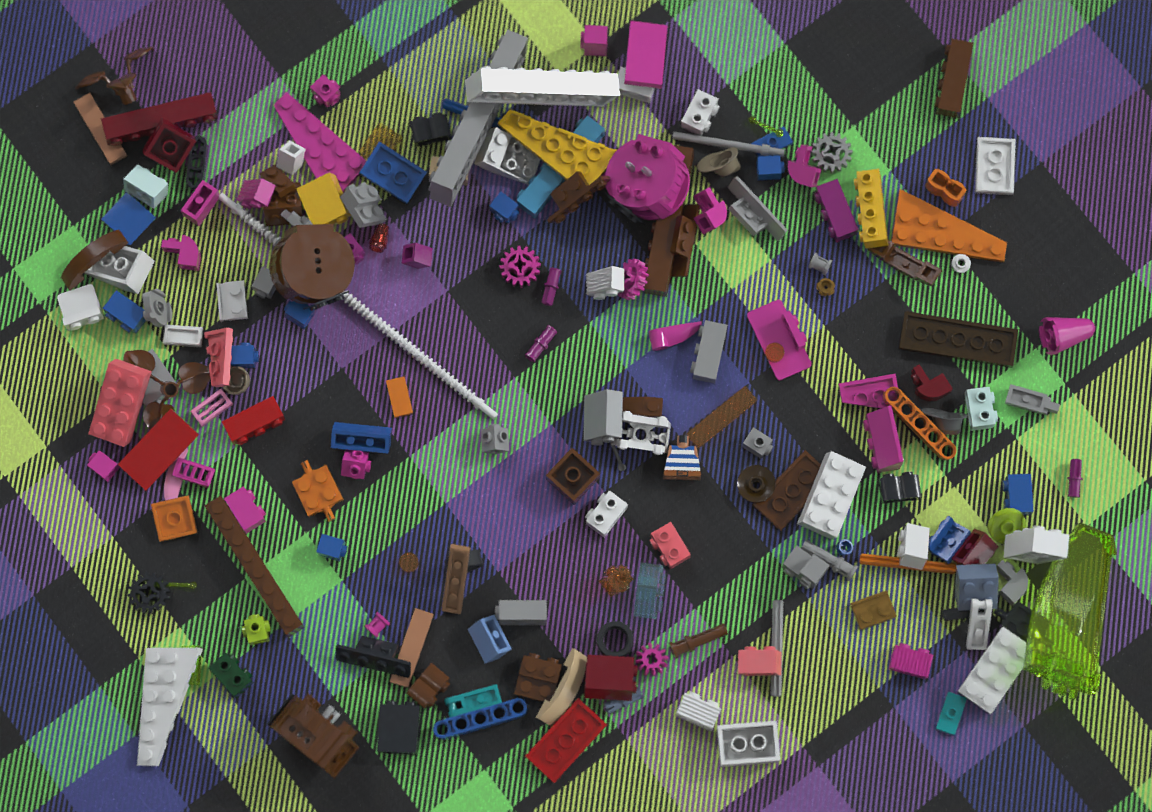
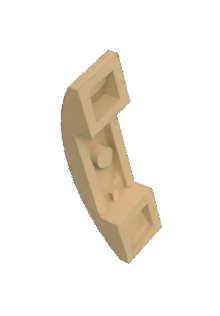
M574 648L571 649L564 663L567 670L551 701H544L536 718L552 726L564 714L582 683L587 664V657Z

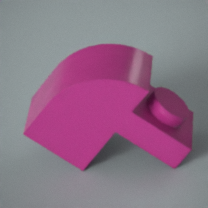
M800 145L795 153L796 161H788L789 174L799 184L816 187L822 169L808 165L813 146Z
M710 187L693 196L702 211L701 214L694 218L702 234L717 228L725 222L727 217L724 200L718 202Z
M182 235L181 242L175 238L162 240L161 247L164 252L179 254L178 266L180 269L199 271L201 254L192 238Z

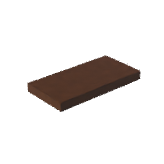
M804 450L776 480V487L772 496L763 502L754 503L752 506L781 532L804 508L821 464Z

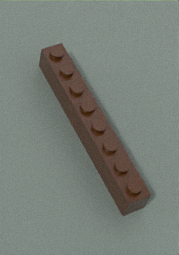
M675 146L685 156L683 162L686 164L690 176L694 149ZM685 200L672 215L664 219L659 218L652 224L651 233H654L653 240H649L648 244L650 257L645 260V267H648L646 273L649 274L645 279L647 284L643 286L645 294L667 297L675 254L670 252L676 218L683 215Z
M220 495L204 505L286 636L289 638L305 628L222 496Z

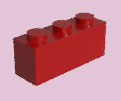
M271 396L222 421L233 445H242L248 441V438L254 435L255 437L260 436L266 432V429L270 427L276 428L286 419L274 396Z

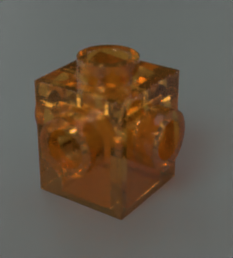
M622 564L618 566L612 565L605 571L606 575L599 580V583L610 596L628 590L630 588L629 583L634 579L627 567Z

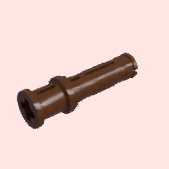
M722 623L691 637L686 635L682 640L674 643L669 642V647L673 657L677 659L681 654L688 651L691 653L698 646L728 635L725 624Z

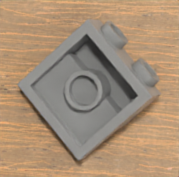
M363 182L357 187L351 184L345 188V192L340 198L359 228L382 224L387 220L382 209L377 205L382 199L372 184L367 185L366 182Z

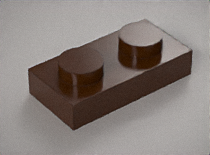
M275 164L259 174L261 179L276 186L274 192L282 198L295 190L296 187Z

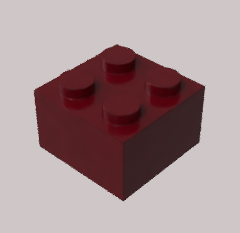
M161 118L144 146L143 153L177 173L194 146L196 139L195 136Z

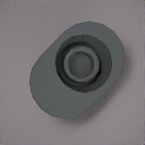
M923 408L921 410L924 414L932 416L933 424L946 435H958L961 430L962 420L968 417L965 413L947 412L933 408Z

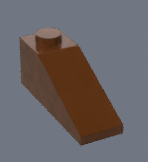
M644 396L623 397L622 413L630 411L632 415L658 418L662 416L663 398Z

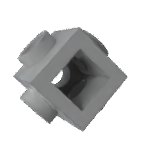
M491 424L489 428L482 429V452L499 454L509 451L508 428H502L500 424Z

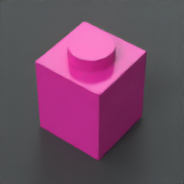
M100 450L97 453H93L88 459L89 463L87 466L107 482L110 481L120 468L117 463Z

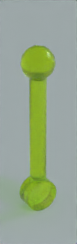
M753 116L749 118L751 124L760 125L776 133L778 137H782L784 134L782 129L770 127L756 120Z
M168 582L169 584L167 585L175 587H190L191 589H195L197 587L196 582Z

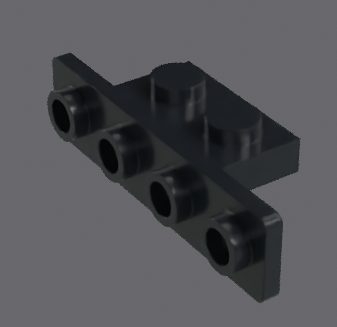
M361 636L356 648L339 644L335 647L336 661L409 678L411 675V662L395 658L399 650V644Z

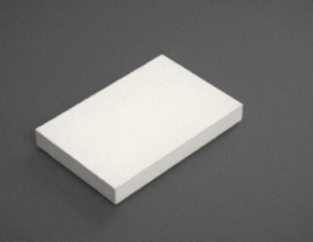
M978 137L975 193L1013 195L1015 139Z

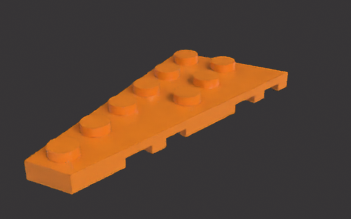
M901 189L899 190L891 241L894 245L953 255L964 254L971 258L1004 262L1007 242Z

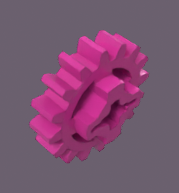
M518 246L516 251L510 248L511 253L505 252L504 256L506 259L501 258L500 260L504 264L500 266V270L504 271L501 273L502 278L507 277L506 283L512 281L513 287L517 283H520L521 288H523V283L530 286V280L536 281L535 275H540V271L537 268H541V263H536L539 260V256L533 257L535 252L534 250L528 252V247L521 250V247ZM519 260H521L523 266L521 269L522 273L518 269ZM510 273H514L516 276H518V278L512 276Z
M633 258V260L628 259V264L623 263L624 292H619L618 296L626 300H635V296H640V291H644L643 286L647 284L645 279L649 276L646 273L648 267H645V263Z

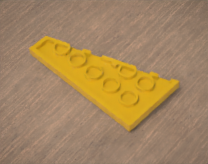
M511 109L498 122L499 127L565 180L577 171H581L590 185L604 174L611 157L617 151V149H611L604 144L595 143L583 136L561 128L558 129L545 122L542 123L534 120L530 116Z

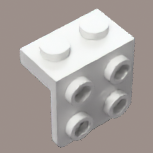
M92 284L57 296L63 314L62 320L68 331L77 330L84 325L95 324L104 319L95 288Z

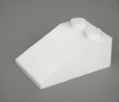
M124 246L115 255L110 251L89 268L85 274L122 290L139 294L155 261L142 250Z

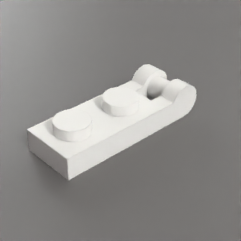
M971 599L966 641L967 649H987L992 599H985V601ZM978 609H984V612H978Z

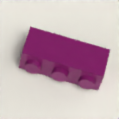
M838 179L816 186L815 193L813 194L817 204L820 203L821 216L824 221L827 220L830 237L834 238L835 242H839L857 235L859 229Z

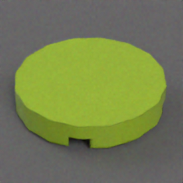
M1005 508L993 514L987 528L993 540L999 544H1005V535L1011 534L1015 530L1023 531L1027 524L1026 519L1019 510Z

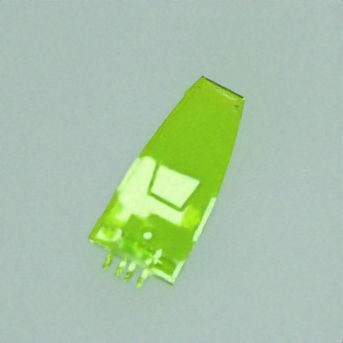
M1081 522L1069 534L1067 558L1052 561L1041 583L1030 617L1023 670L1042 678V689L1048 690L1052 681V692L1055 694L1059 692L1060 696H1065L1068 688H1070L1069 699L1071 700L1077 698L1078 691L1089 695L1099 691L1101 673L1098 672L1107 588L1112 557L1117 555L1114 535Z

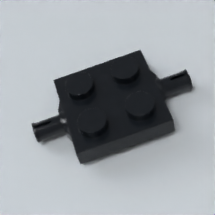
M1019 601L1015 603L1012 610L1008 613L997 606L993 614L1003 619L1001 627L1006 628L1033 648L1042 644L1049 650L1051 649L1054 642L1044 637L1046 629L1051 623L1050 621Z

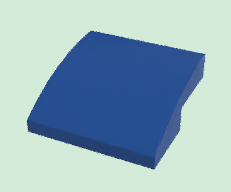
M126 192L101 220L112 231L119 229L129 242L128 244L131 245L156 217Z

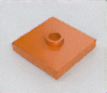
M189 495L151 504L159 542L198 533Z

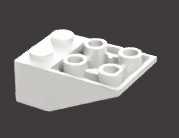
M494 127L489 130L474 164L489 172L528 184L536 173L540 159L507 132Z

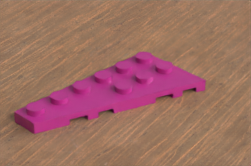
M285 92L274 104V108L294 142L305 148L304 159L316 179L329 172L336 175L341 190L344 193L345 188L360 176L359 172L366 163V160L290 94Z

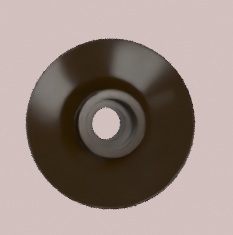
M752 465L745 468L737 480V488L740 495L745 500L753 503H760L769 499L776 487L773 473L761 465ZM759 483L760 487L756 489L753 485Z

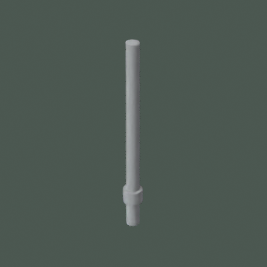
M680 132L673 133V139L725 148L735 147L738 150L761 153L763 156L780 155L784 157L785 149L772 148L766 144L760 146Z

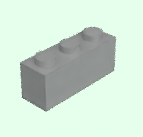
M705 320L704 326L700 325L698 336L701 337L700 344L696 343L694 355L698 356L696 362L692 361L690 373H694L693 379L715 384L727 331L726 324Z

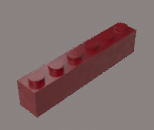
M208 92L101 118L107 144L118 146L124 141H138L141 137H150L161 118L179 128H191L202 122L205 124L211 123L214 119L218 118L212 93Z

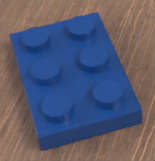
M380 141L359 172L361 176L405 204L408 203L427 173Z

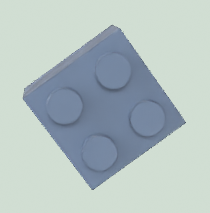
M996 564L956 565L955 599L958 611L971 610V599H978V601L992 599V609H997L999 576Z

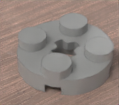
M153 289L142 294L144 319L150 321L156 327L168 325L167 323L172 320L170 302L166 303L164 297L167 296L160 289Z

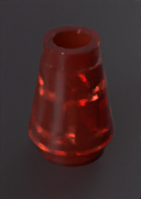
M383 223L378 225L369 240L370 250L383 253L387 248L388 225Z

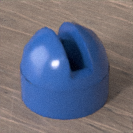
M847 539L839 541L836 545L837 553L843 556L850 554L853 551L851 541ZM847 546V550L841 549V547Z

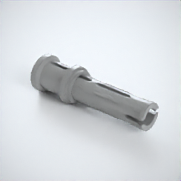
M807 539L801 547L809 555L815 554L830 565L829 567L832 568L834 573L842 574L847 577L848 581H851L858 569V566H853L844 561L843 557L837 558Z

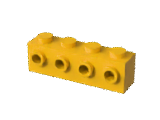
M880 170L857 171L854 186L855 190L859 192V196H856V205L860 207L861 213L857 214L858 224L862 225V231H859L860 242H864L865 248L888 246Z

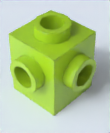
M259 614L250 615L247 620H244L245 626H242L244 638H248L250 645L270 641L268 632H271L269 620L265 621V618Z

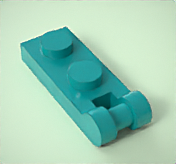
M497 684L444 699L450 711L448 712L449 718L502 703ZM461 701L463 708L457 709L456 703Z

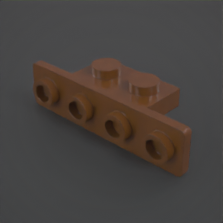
M581 171L574 173L550 193L559 210L547 219L548 223L559 224L564 221L568 213L575 212L583 201L586 202L593 197V193L604 189L607 186L606 183L611 178L609 176H600L589 185Z
M699 204L685 205L683 215L676 218L670 250L671 253L675 254L671 276L674 278L687 277L697 228L694 218L699 215Z

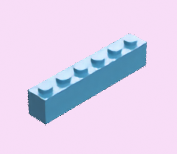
M587 115L584 120L581 118L575 126L576 130L573 132L598 143L605 135V128ZM545 163L540 168L541 172L530 179L526 190L522 189L516 197L519 207L534 219L552 199L550 193L566 181Z

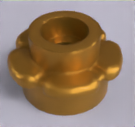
M828 278L821 279L816 285V289L821 296H830L835 291L834 282Z

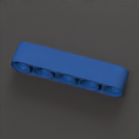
M519 698L440 720L435 723L433 732L440 740L457 737L522 718L527 712V705L525 701ZM515 704L523 705L524 709L521 713L513 711ZM497 709H502L505 715L503 718L497 719L494 717V712ZM482 714L486 717L483 724L475 722L477 715ZM459 720H465L467 726L465 729L460 730L456 728V723ZM439 726H447L448 732L445 735H439L437 733Z

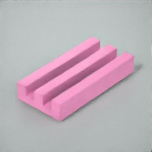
M219 389L190 412L200 425L204 427L232 406L233 403L224 391ZM222 395V398L211 405L201 414H197V412L202 410L204 407H206L208 404H210L212 401H214L216 398ZM226 401L224 405H222L220 408H218L204 420H201L203 417H205L207 414H209L211 411H213L215 408H217L219 405Z

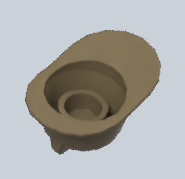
M731 147L724 151L707 155L698 162L697 169L704 173L714 171L721 177L728 176L740 169V164L736 157L738 149Z

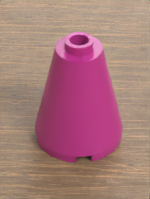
M1046 317L1041 319L1043 326L1039 327L1041 344L1043 348L1047 347L1049 352L1046 353L1049 355H1056L1091 338L1095 332L1094 323L1086 318Z

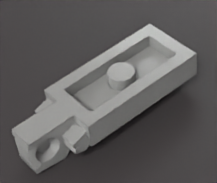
M1010 384L1005 404L1047 415V412L1057 414L1060 404L1051 402V398L1047 394Z

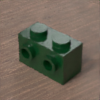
M225 652L208 669L237 699L253 684L251 680L253 676L246 668L242 670L238 666L240 661L233 654L229 656Z

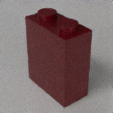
M587 654L585 698L632 701V693L636 694L637 682H633V677H637L638 665H634V657Z

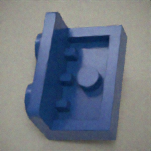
M947 516L940 523L936 533L929 538L928 550L932 555L950 564L951 558L971 532L954 522L952 517Z

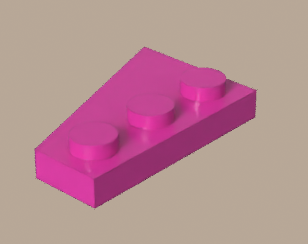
M896 374L838 384L842 403L879 409L888 406L883 401L884 391L890 387L898 388ZM894 391L888 392L889 400L896 401L897 394Z

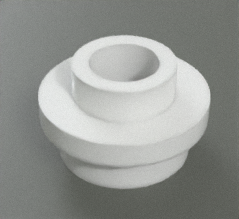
M958 254L952 259L951 265L954 271L964 273L969 270L971 261L968 256ZM958 261H964L965 265L960 266Z

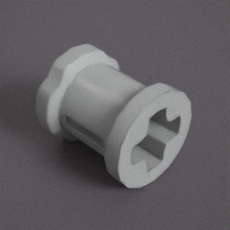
M815 252L808 268H814L823 272V275L826 276L832 260H826Z

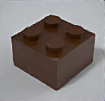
M573 448L546 474V480L573 505L600 479V472Z

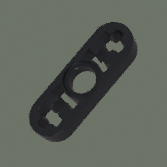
M195 136L196 142L188 157L186 183L194 191L205 178L208 143L202 136ZM201 141L204 146L200 147V154H197V147L195 145ZM195 159L202 160V165L198 168L192 166V162ZM194 172L197 173V179L199 181L196 182L195 185H193L190 181L194 180Z

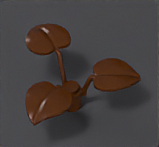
M139 48L124 57V60H127V75L110 82L105 76L106 73L104 71L96 72L82 79L75 87L76 91L79 87L89 86L99 80H105L107 88H112L116 95H119L123 105L134 102L137 98L133 91L134 85L132 80L137 75L136 73H131L130 63L142 57L150 50L155 51V48Z
M133 350L124 353L123 361L149 371L154 370L155 358L148 351ZM196 362L183 364L178 370L181 380H178L177 383L171 381L163 382L151 374L150 378L161 385L160 391L165 397L161 400V403L151 402L143 410V420L149 430L171 408L174 410L172 405L164 403L169 397H174L178 394V387L181 383L182 388L187 393L197 394L205 389L210 380L208 366Z

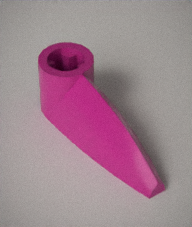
M701 321L650 330L648 333L652 351L663 350L685 341L699 330L700 325H702Z

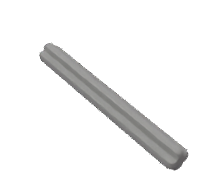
M774 600L772 607V646L782 652L783 601ZM782 654L781 676H771V696L779 697L782 694Z

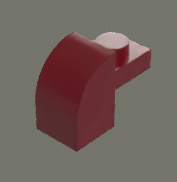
M920 364L911 371L913 382L916 385L919 384L915 394L925 401L940 400L953 390L943 373L929 380Z

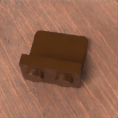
M293 182L296 189L282 198L273 192L268 207H263L266 227L290 225L281 216L285 209L290 213L294 211L300 217L303 216L302 201L297 192V188L301 187L300 182Z

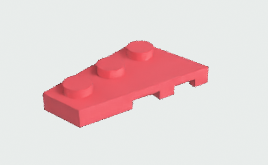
M222 328L204 332L205 339H208L209 346L206 348L207 354L211 357L209 364L211 386H228L231 377L230 364L232 360L233 329Z

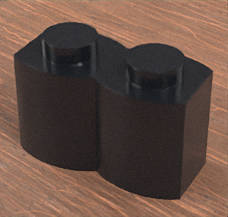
M434 113L429 118L419 116L410 122L415 147L452 139L447 114Z
M904 472L902 476L884 474L883 478H880L878 481L881 503L914 501L921 498L918 474H913V472Z

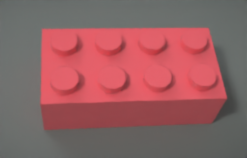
M119 359L111 361L107 367L88 434L122 447L128 445L132 441L152 371Z

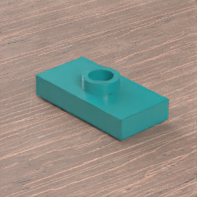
M947 692L935 729L954 736L967 698Z

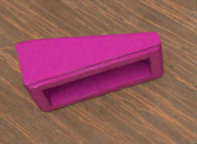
M178 457L172 476L209 488L215 469ZM183 463L185 468L183 474H180L179 471ZM189 466L193 467L190 477L186 476ZM199 469L200 473L198 475V478L196 479L194 478V475L196 470ZM204 471L208 472L205 481H202Z

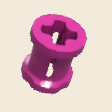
M377 612L376 617L364 627L373 636L378 638L381 630L385 626H389L390 623Z

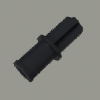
M945 609L942 611L944 621L965 620V618H970L971 610Z

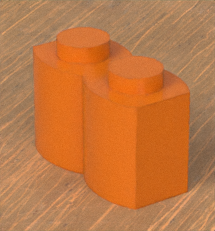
M935 169L925 184L926 189L930 193L941 196L945 203L953 207L959 204L966 192L963 184L950 179L944 171Z

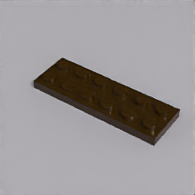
M905 311L899 349L1012 368L1014 365L1018 329Z

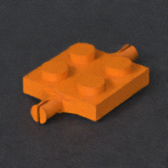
M308 460L302 462L301 465L305 474L292 483L307 515L310 517L316 513L324 512L328 522L334 520L335 517L331 508L344 499L328 466L325 465L319 469L312 470Z

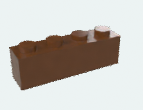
M952 38L950 44H946L944 55H947L946 62L943 61L941 72L944 75L943 79H939L937 90H941L940 96H936L934 107L937 108L936 114L953 118H958L960 115L974 45L973 42Z

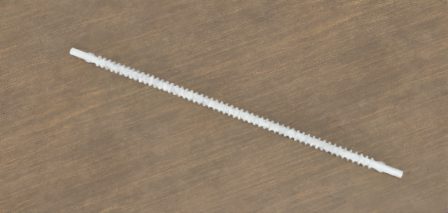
M224 193L220 194L218 199L227 205L233 214L239 215L241 220L244 219V223L248 222V226H253V230L257 229L256 232L261 233V236H265V240L269 239V243L273 242V246H276L282 239L277 237V233L273 234V230L269 231V227H265L264 223L261 224L260 220L257 221L256 217H252V213L248 214V210H244L239 203H235ZM344 294L345 304L349 303V307L353 306V310H357L358 314L361 313V317L365 316V320H370V324L374 323V327H378L379 331L382 330V334L386 333L387 337H391V341L395 340V344H399L400 348L403 347L404 351L407 350L408 354H412V358L416 357V361L420 360L421 365L425 364V368L428 367L429 371H433V375L437 374V378L441 377L442 382L446 381V385L450 384V388H454L455 392L458 391L459 395H463V399L467 398V402H472L477 410H482L493 420L498 416V413L486 405L482 398L475 396V392L471 393V389L467 390L466 385L462 386L463 383H459L458 379H454V375L450 376V372L446 373L445 368L441 369V365L437 366V362H433L432 358L429 359L428 355L425 356L424 351L420 352V348L416 349V345H411L412 342H408L407 338H403V334L399 335V331L395 332V328H390V324L386 325V321H382L381 317L378 318V314L374 315V311H369V307L365 308V304L357 301L356 297L353 298L352 294Z

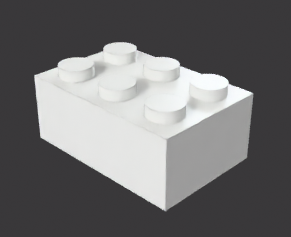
M1033 526L1032 529L1023 528V531L1015 530L1013 533L1005 535L1003 558L1033 564L1065 559L1068 554L1069 535L1062 534V531L1058 529L1047 531L1042 526Z
M777 721L717 726L720 767L780 762Z

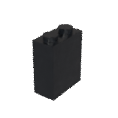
M385 701V704H380L378 753L418 754L420 706H416V702H404V705H397L396 701Z

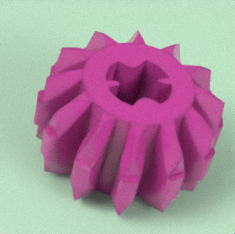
M648 643V650L645 646H641L643 653H636L641 659H636L635 663L642 664L638 667V670L641 671L646 668L644 672L646 676L649 670L652 671V676L654 677L656 669L662 674L663 670L661 667L667 668L668 664L663 661L668 660V656H661L666 650L658 651L659 644H656L655 649H652V644ZM651 655L655 656V660L657 662L649 664V659H647V657L649 656L651 658Z

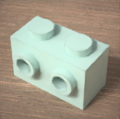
M137 164L124 178V190L154 209L168 195V183L163 178L152 174L147 168Z
M990 387L967 389L964 395L970 431L993 428L996 422H998L997 411L993 410L992 404L995 403L994 393L990 392Z

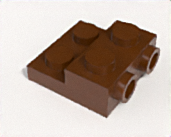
M529 653L528 656L524 655L514 695L541 702L545 700L550 702L557 688L562 664H558L559 660L554 658H547V661L539 659L540 655Z

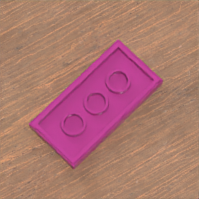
M630 21L624 84L662 89L668 25Z

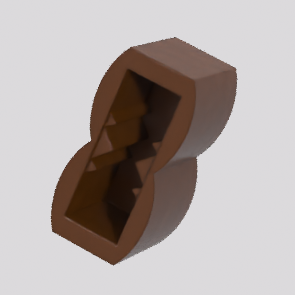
M431 663L410 687L407 694L424 709L427 707L431 708L438 700L436 696L439 692L444 693L450 686V678Z

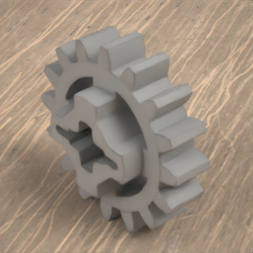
M831 132L828 137L824 133L823 139L818 137L817 143H813V149H815L811 152V155L815 156L813 162H818L817 168L824 167L823 172H826L827 169H830L831 174H833L834 169L841 172V166L847 168V162H851L850 155L853 153V150H849L851 143L846 144L847 138L841 139L840 133L834 136L833 132ZM824 144L825 150L821 151L820 153L819 150L821 146ZM844 153V158L840 161L839 156Z

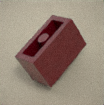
M974 529L951 559L957 565L986 564L999 546L985 532Z

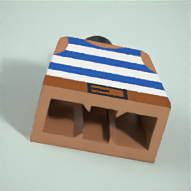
M678 435L677 445L669 446L663 479L700 480L701 472L697 446H689V436Z

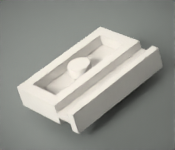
M244 280L216 283L220 322L224 320L248 319Z

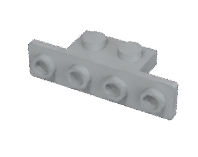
M736 176L728 186V189L739 200L733 203L728 210L753 237L766 228L777 241L781 240L787 232L785 226L746 184Z

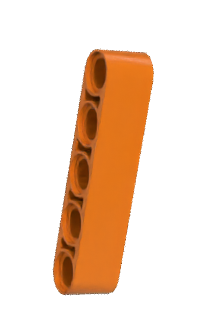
M890 387L884 391L883 401L888 406H892L893 412L940 459L949 460L956 455L955 445L899 388ZM889 391H894L897 394L896 401L889 400ZM903 405L910 407L909 415L902 413L901 407ZM918 418L924 422L922 429L915 426V420ZM930 432H934L937 435L935 443L931 442L928 438ZM944 446H948L951 449L950 456L943 455L942 448Z

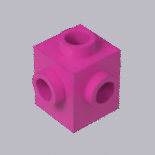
M324 74L310 86L312 94L315 95L313 98L319 105L324 104L328 108L330 105L336 104L340 99V86L333 79L330 81Z
M346 449L342 459L341 476L364 479L366 472H370L371 461L368 460L369 453Z

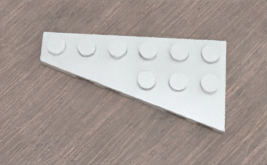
M146 648L137 765L159 766L167 745L166 740L169 732L174 727V719L180 711L189 687L188 682L192 672L194 673L196 669L197 658L201 655L203 649Z

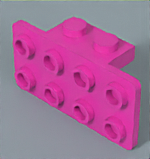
M780 299L748 312L747 318L777 380L781 381L811 367L812 363L805 350L807 338L804 332H800L797 326L799 322L796 315H792L790 310L786 311Z

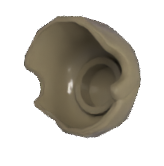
M240 366L230 367L231 377L229 385L223 386L228 394L240 395L246 392L250 386V376Z

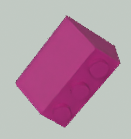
M892 406L868 413L865 420H863L864 430L868 431L869 434L867 445L868 449L873 452V457H871L873 469L876 468L877 473L900 469L904 460Z

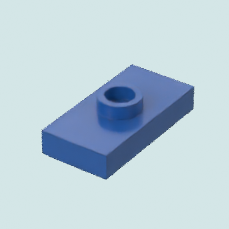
M782 127L751 144L760 146L766 144L772 148L784 149L792 145L793 141L785 127ZM756 153L757 157L763 156L761 153Z

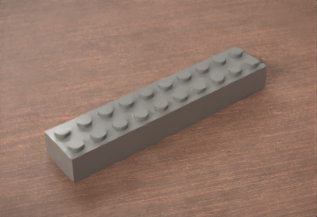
M507 29L505 35H501L498 41L499 47L497 51L494 50L492 52L490 65L486 66L491 67V69L507 67L508 70L521 68L526 58L528 37ZM468 102L467 105L469 107L467 111L463 110L461 114L460 125H456L453 130L452 136L454 137L452 141L448 140L445 146L446 152L444 156H440L437 162L438 168L436 172L433 171L429 178V182H431L428 189L431 191L430 199L449 207L452 206L503 103Z

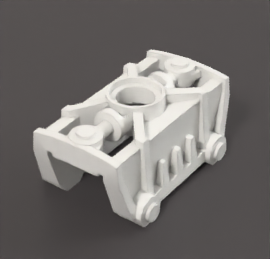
M630 411L622 413V422L629 423L632 427L628 428V430H623L622 428V434H627V437L631 439H614L611 445H616L621 450H625L627 447L653 451L655 455L667 453L671 423L664 416L652 418L632 415ZM659 427L666 428L667 432L656 435L654 431L650 430ZM638 429H643L646 432L645 439L639 440L636 438L635 433ZM658 439L660 442L664 443L665 446L651 444L650 441Z

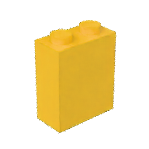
M329 172L297 188L307 216L313 225L342 224L348 220V217L352 216L340 198L343 192L336 175Z

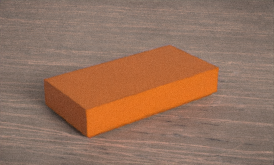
M405 377L386 380L394 417L398 418L413 414Z

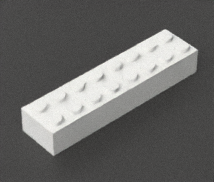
M485 66L479 68L477 72L472 73L465 80L467 102L603 107L620 96L617 74H610L609 71L593 73V71L588 70L581 73L576 72V70L560 72L559 69L543 71L540 68L529 71L525 70V68L508 70L507 67L491 69V67Z

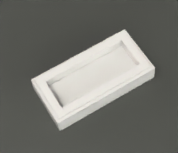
M164 326V345L202 347L203 327Z

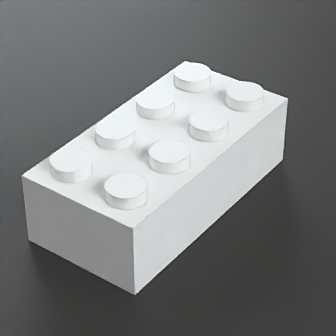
M830 451L826 453L797 524L831 540L837 538L866 467L835 452Z
M1001 627L957 692L991 714L1036 649L1006 628Z

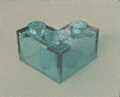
M640 562L633 617L657 620V612H662L663 601L659 600V597H664L666 574L663 573V565Z

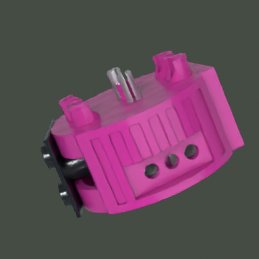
M638 134L636 140H631L622 145L613 154L607 165L605 176L611 178L606 183L609 195L604 192L609 198L607 201L634 223L639 221L643 225L645 223L639 218L655 220L659 218L664 219L672 215L682 205L689 191L690 176L688 168L683 162L685 156L669 142Z

